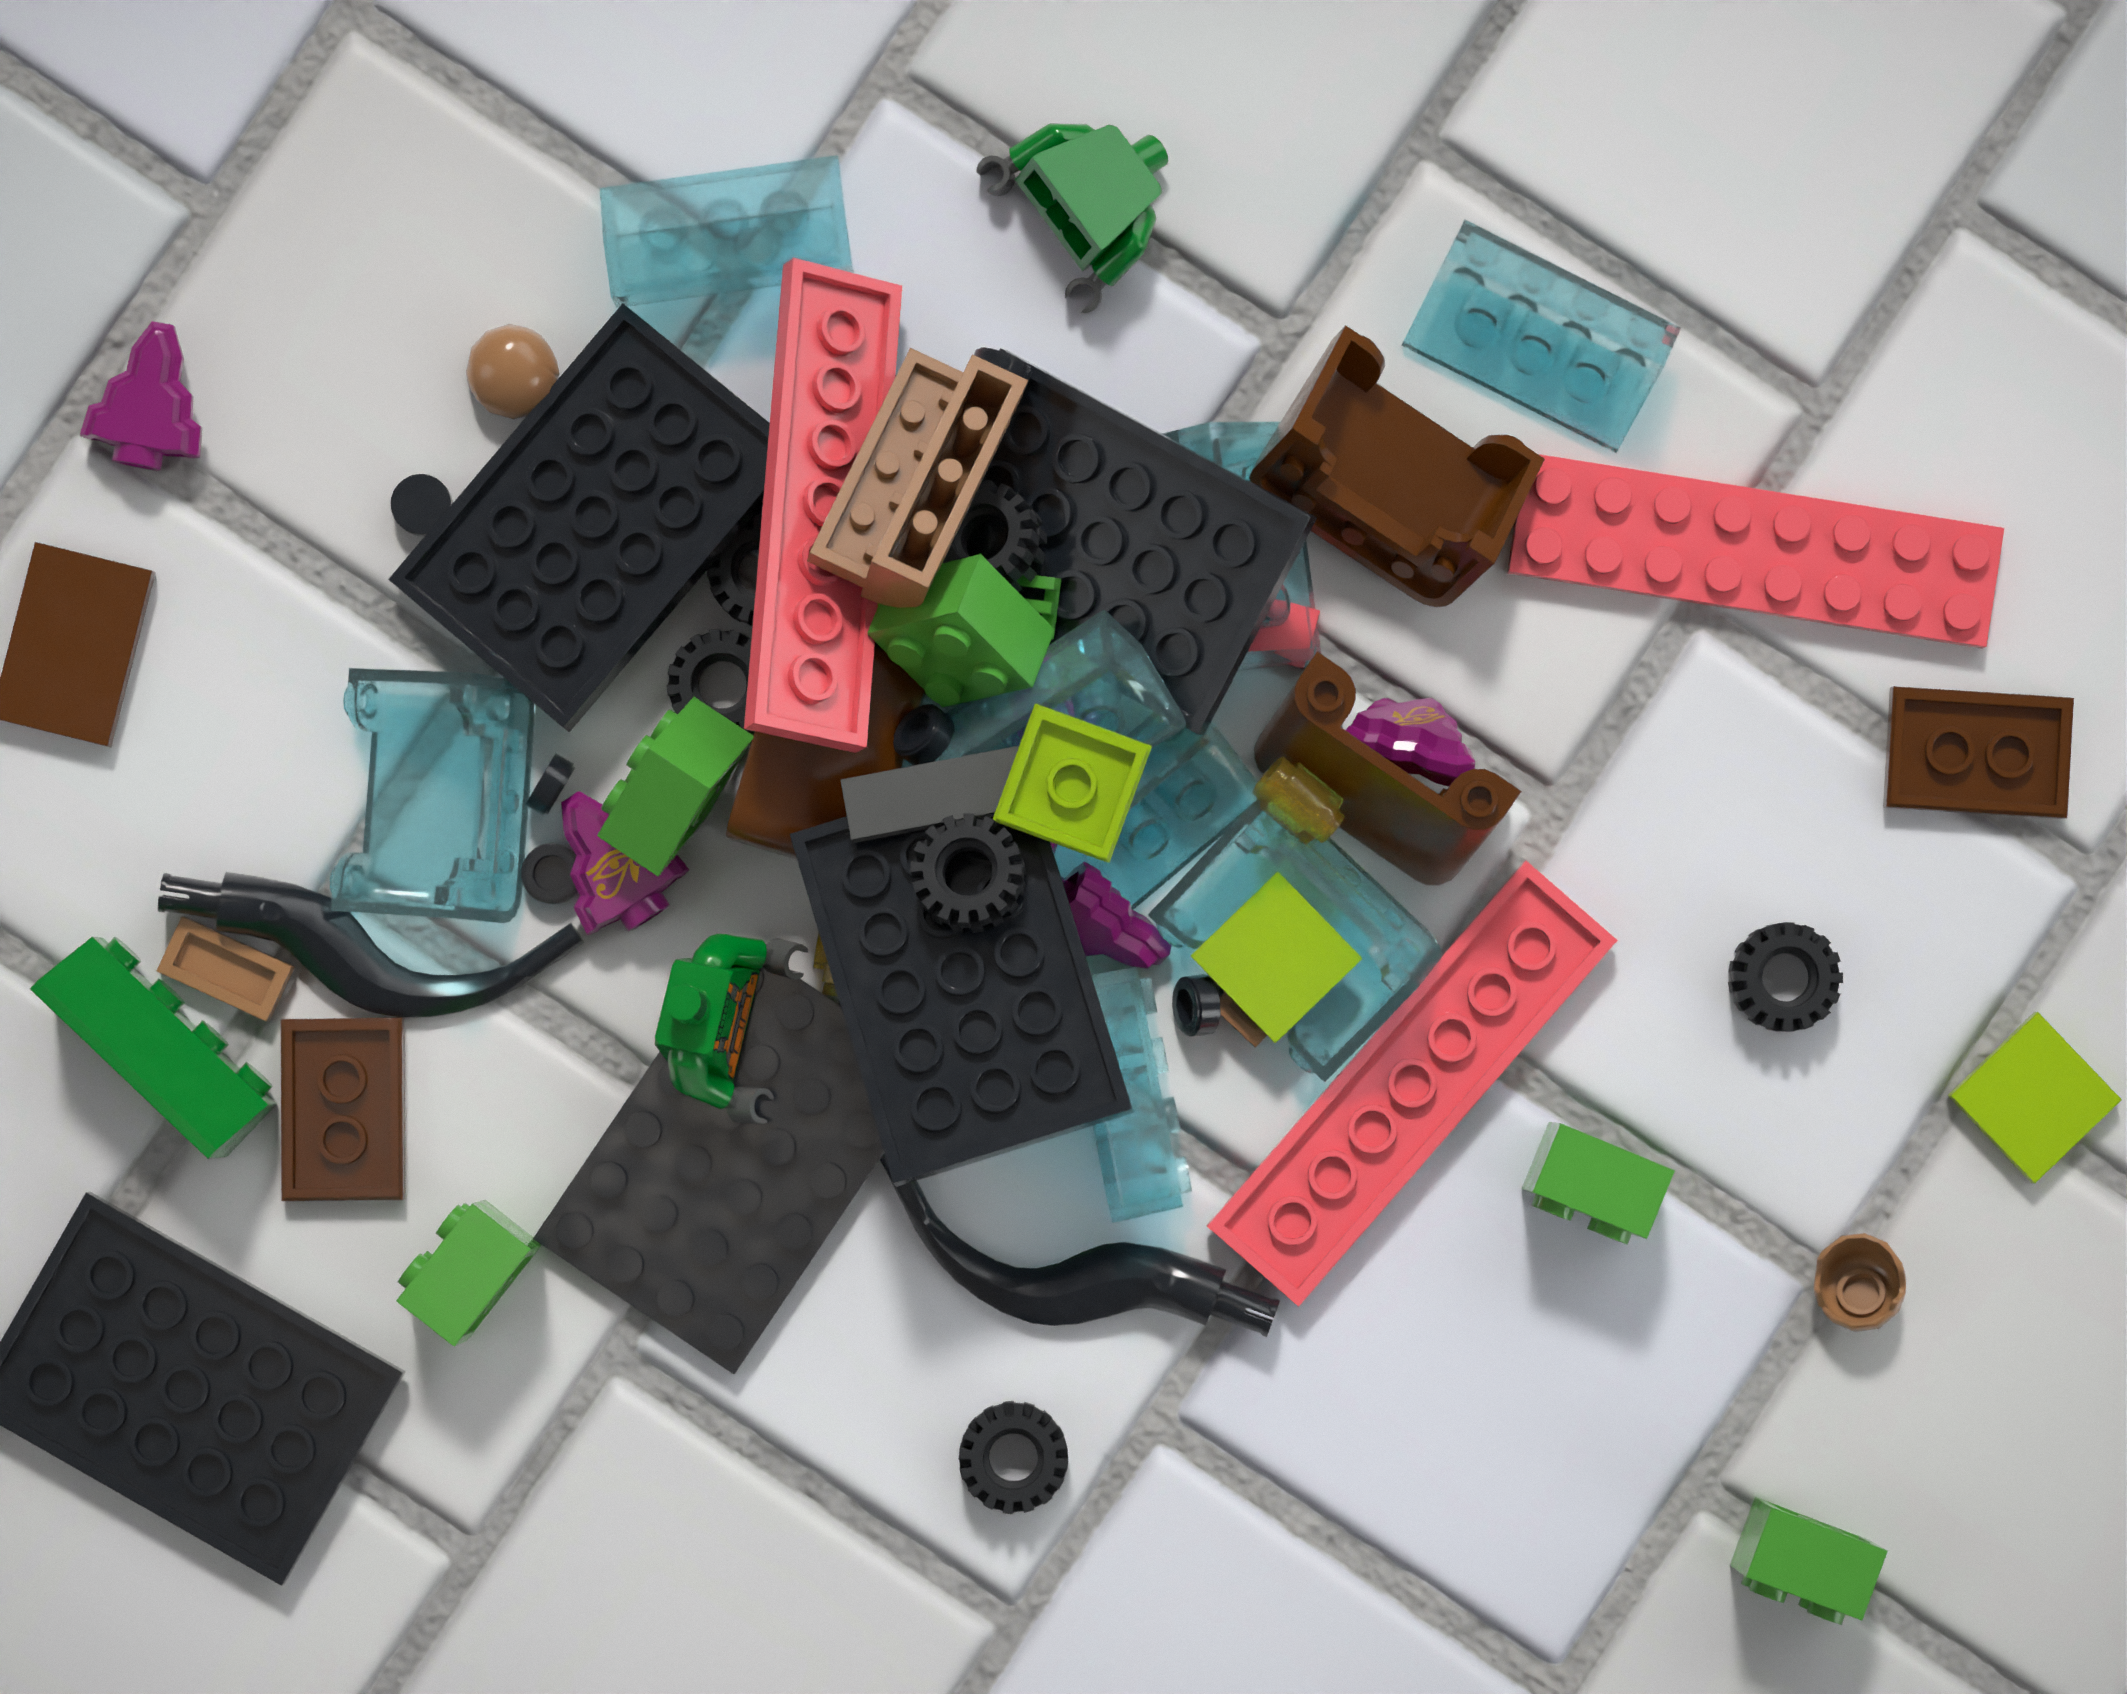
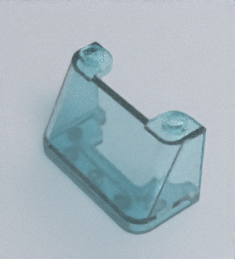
M349 668L348 687L345 690L343 699L344 710L356 729L370 732L372 736L363 853H346L333 868L330 875L331 911L492 923L510 922L516 916L522 898L521 868L525 860L529 809L525 804L530 795L536 715L535 704L505 678L472 672Z
M1267 790L1233 823L1152 909L1148 916L1156 923L1160 935L1172 946L1198 949L1278 871L1363 958L1287 1034L1290 1044L1289 1054L1293 1061L1304 1071L1315 1073L1323 1082H1326L1421 985L1441 959L1442 951L1439 943L1430 931L1296 804L1277 791Z

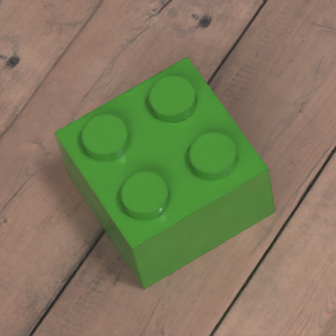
M979 554L943 563L923 603L918 607L896 608L879 603L867 634L887 653L893 662L900 665L925 690L929 698L943 708L1032 688L1055 629Z
M693 697L679 714L669 709L659 721L651 736L645 735L633 751L626 766L631 768V771L625 781L620 779L604 801L601 810L609 816L597 836L656 876H659L703 825L752 743L754 736L696 697Z
M1548 1122L1521 1189L1535 1194L1531 1206L1571 1221L1574 1212L1577 1211L1591 1217L1587 1229L1628 1245L1631 1235L1645 1239L1648 1238L1675 1170L1564 1124Z
M487 1200L472 1203L471 1206L466 1203L462 1206L458 1204L435 1233L443 1239L435 1252L431 1254L427 1251L424 1255L420 1253L398 1280V1283L405 1290L396 1302L454 1347L467 1341L542 1246V1244L533 1239V1236Z
M1755 1497L1730 1565L1744 1575L1741 1584L1749 1587L1750 1591L1781 1603L1785 1602L1787 1594L1790 1593L1800 1597L1798 1606L1807 1609L1808 1613L1842 1625L1845 1615L1863 1620L1888 1551L1869 1539Z

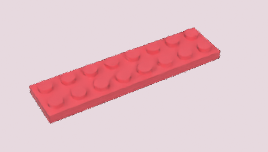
M794 257L783 265L744 729L857 753L867 748L875 641L867 632L877 611L878 603L861 597L863 587L807 562V559L895 379L902 285Z
M1541 454L1539 455L1545 460L1515 520L1507 574L1981 649L1987 647L2004 528Z
M1524 861L1206 1226L1299 1307L1618 940L1529 862Z

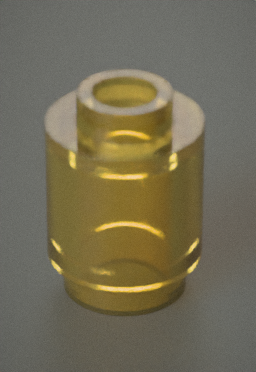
M1284 756L1280 757L1269 767L1252 791V794L1261 801L1259 808L1303 845H1307L1314 838L1320 843H1324L1336 831L1345 817L1339 811L1343 798L1302 763L1297 761L1292 764Z

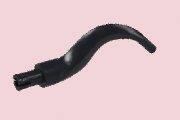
M230 872L225 873L222 883L171 876V874L164 873L160 891L187 894L189 898L164 894L158 898V912L165 913L166 911L216 919L217 931L274 941L287 949L330 991L350 1004L371 1013L403 1018L446 1015L489 1003L519 988L585 943L575 926L569 923L508 965L471 974L433 975L415 972L395 963L377 947L362 925L347 908L329 896L293 883Z
M886 1157L880 1159L914 1229L933 1257L955 1281L975 1297L1002 1313L1033 1324L1058 1326L1080 1324L1133 1309L1153 1308L1181 1316L1205 1326L1210 1315L1261 1333L1264 1337H1267L1273 1320L1250 1312L1246 1308L1274 1318L1280 1300L1271 1299L1223 1281L1226 1269L1162 1247L1129 1242L1102 1244L1059 1263L1039 1268L1014 1267L997 1261L976 1250L948 1229L936 1216L918 1181L896 1187L893 1184Z

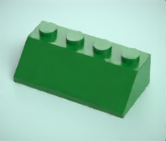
M92 936L34 983L30 990L207 1159L227 1157L277 1105L267 1095L268 1091L273 1087L272 1084L248 1062L239 1068L225 1055L223 1051L229 1046L228 1042L205 1021L202 1020L195 1026L181 1013L179 1009L185 1004L184 1000L161 979L158 978L152 985L135 968L141 963L140 958L117 937H114L108 943L104 938Z

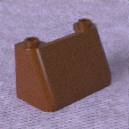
M1345 325L1331 340L1264 447L1251 471L1249 479L1254 484L1316 516L1317 520L1311 532L1412 599L1432 607H1445L1453 603L1495 564L1545 459L1525 446L1518 438L1511 435H1488L1481 439L1474 447H1471L1377 384L1385 368L1384 356L1372 340L1358 334Z
M875 642L867 748L853 753L755 732L730 814L726 837L735 842L797 860L790 837L791 833L847 816L841 779L902 768L904 758L894 749V734L901 720L910 711L922 705L924 697L927 695L925 690L900 665L893 662L887 653Z
M1317 651L1258 737L1254 747V760L1258 770L1275 785L1415 881L1425 885H1441L1451 881L1504 818L1522 791L1496 773L1486 769H1471L1460 774L1448 789L1443 788L1439 794L1341 728L1356 701V688L1352 678L1343 668Z

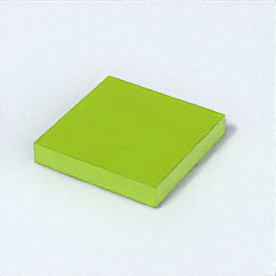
M1035 703L993 820L1109 863L1152 745Z
M1278 871L1191 955V958L1274 1043L1280 1040L1363 959Z
M2034 1012L1947 1095L2031 1183H2036L2122 1100L2039 1012Z

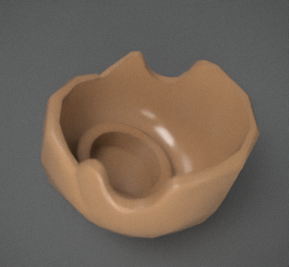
M507 324L486 331L471 347L466 376L472 394L487 411L514 420L527 416L549 393L559 377V368L553 351L542 335L527 327Z
M1866 1233L1844 1235L1822 1250L1818 1256L1814 1294L1818 1306L1822 1308L1823 1313L1834 1324L1854 1332L1880 1329L1901 1309L1906 1294V1274L1902 1262L1887 1242Z

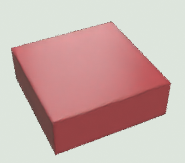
M1275 598L1247 653L1304 669L1320 610Z

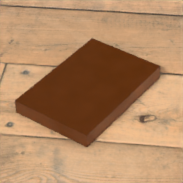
M35 542L0 677V720L112 747L156 572Z
M1890 687L1883 808L2066 819L2068 815L2074 698Z
M404 1018L281 1019V1201L405 1200Z

